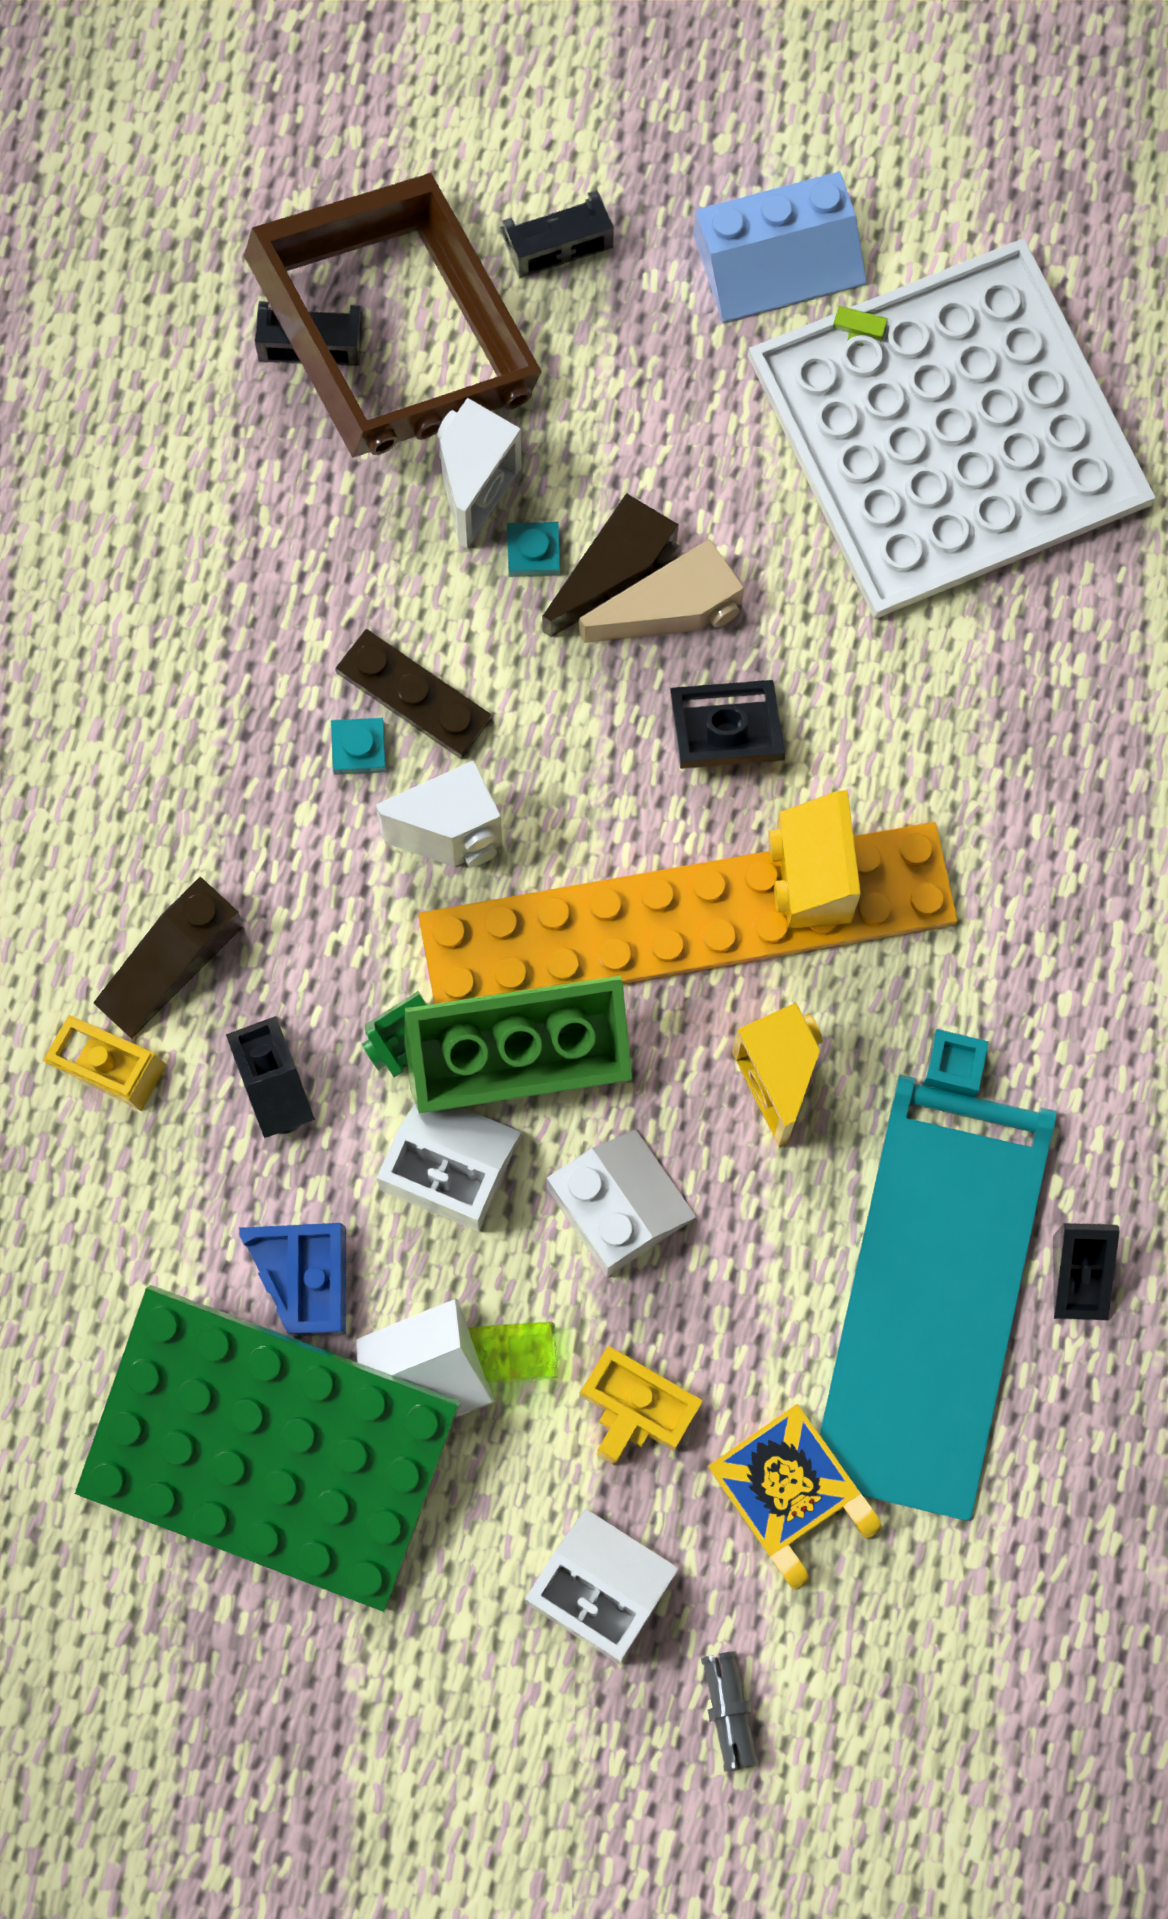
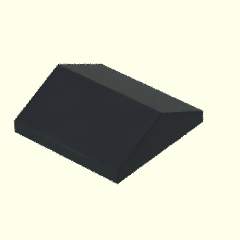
M773 680L670 688L675 748L680 769L785 761V748ZM764 695L763 702L683 708L682 701Z

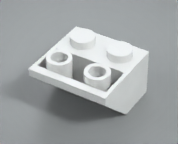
M414 1103L400 1125L377 1176L379 1189L479 1232L519 1141L521 1132L462 1107L418 1113Z
M585 1508L526 1596L525 1604L617 1664H620L679 1568Z

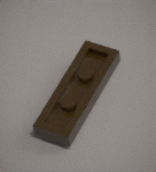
M367 628L335 667L336 673L461 760L492 720V714Z

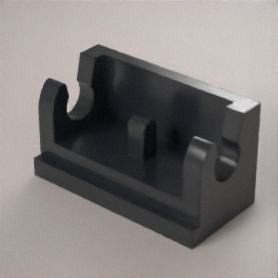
M598 190L588 192L589 199H586L585 203L515 225L512 217L502 220L501 234L519 279L613 248L614 226Z
M259 301L255 333L258 362L301 363L274 311L269 307V302ZM350 305L349 313L309 312L337 365L359 366L363 317L361 305Z

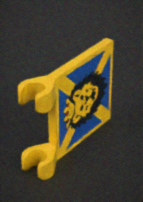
M798 1404L707 1466L792 1589H798L807 1583L809 1575L790 1548V1545L839 1510L844 1508L858 1531L866 1539L874 1536L882 1528L879 1517L859 1492Z

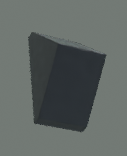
M1063 1223L1053 1235L1054 1319H1109L1120 1232L1119 1225Z

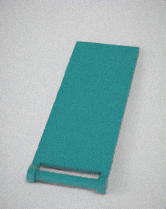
M899 1074L819 1435L862 1496L967 1521L971 1519L1057 1111L1040 1107L1039 1112L924 1086L914 1083L915 1078ZM909 1104L1033 1132L1032 1147L906 1118Z

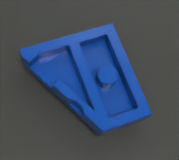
M342 1223L239 1227V1237L242 1243L247 1246L259 1270L258 1275L277 1307L276 1312L287 1334L293 1337L346 1334V1226Z

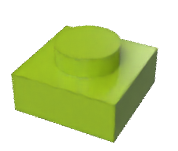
M839 305L833 328L848 332V340L855 336L864 335L882 342L888 318Z

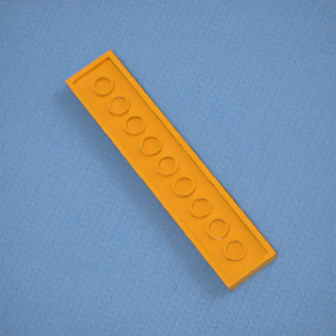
M936 821L854 836L861 895L851 923L788 929L786 912L777 913L774 895V881H782L780 861L771 862L769 851L420 912L418 917L434 1004L621 976L624 985L955 926L958 920Z

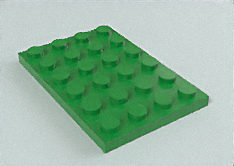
M150 1285L145 1289L75 1494L385 1612L461 1401Z

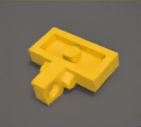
M609 1345L606 1347L579 1395L604 1410L599 1423L609 1428V1431L597 1449L596 1455L614 1466L617 1464L629 1441L642 1447L647 1437H650L675 1451L703 1400Z

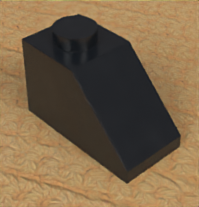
M276 1016L226 1034L264 1139L275 1134L293 1132L302 1124L315 1120Z

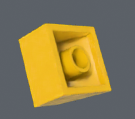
M842 790L779 812L776 830H768L771 862L780 861L782 881H774L777 913L786 912L788 929L852 922L861 892L848 790Z
M796 1002L738 1028L732 1049V1054L778 1147L787 1144L820 1053L818 1045L823 1043V1037L815 1019L810 1013L803 1016Z

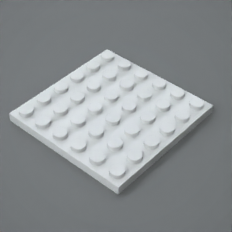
M1024 238L850 307L851 309L888 318L882 342L864 335L855 336L848 340V332L833 328L835 313L752 346L748 350V358L874 620L1152 506L1156 497Z

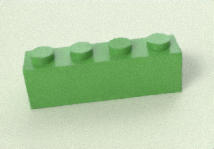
M621 976L405 1008L404 1041L410 1090L418 1113L632 1080Z

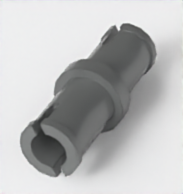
M735 1651L719 1653L723 1677L718 1657L710 1655L701 1658L712 1708L707 1710L709 1722H715L724 1772L740 1770L741 1765L742 1767L746 1766V1768L759 1765L748 1715L753 1713L751 1701H745Z

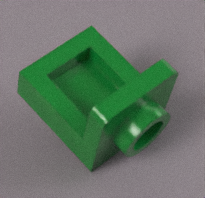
M419 991L365 1024V1033L368 1037V1040L362 1043L365 1052L378 1071L387 1066L394 1078L403 1073V1067L407 1065L404 1041L405 1008L428 1005Z

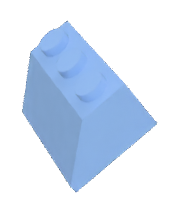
M841 171L695 210L693 236L722 323L860 287L867 283L856 214Z

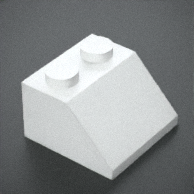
M469 398L466 399L458 413L451 410L446 415L437 433V437L440 439L439 458L442 464V477L458 543L465 548L469 547L521 469V428Z
M474 761L376 804L380 833L384 842L406 851L454 867L467 862L469 867H475L495 857L497 854L495 848L502 846L501 815Z
M636 1129L591 1148L547 1177L548 1192L606 1277H609L696 1219L695 1214Z

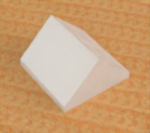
M457 1299L356 1339L358 1363L461 1401L455 1418L495 1402Z

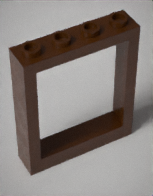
M432 173L252 227L244 257L352 458L369 452L372 455H380L391 450L398 442L413 437L423 440L438 433L439 427L446 415L451 410L458 413L467 398L492 411L501 407H505L508 410L515 409L532 397V392L542 370ZM417 231L497 377L367 420L287 271Z

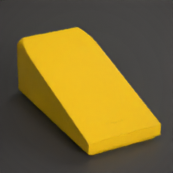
M68 1015L43 1059V1062L139 1111H142L167 1066L155 1053L71 1015ZM74 1030L89 1037L75 1063L60 1057Z

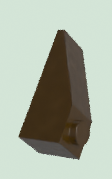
M626 493L542 615V632L550 637L579 622V618L674 561L681 550V546L676 544L679 524Z
M200 876L162 913L93 1004L132 1039L243 928L238 910Z

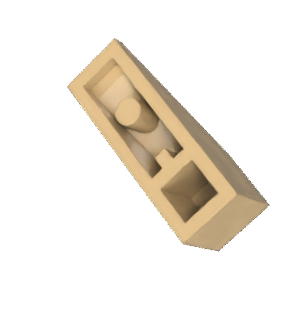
M708 539L579 618V636L584 643L699 631L711 623L714 628H719L739 614L740 609L738 606L742 604L744 587L715 545Z

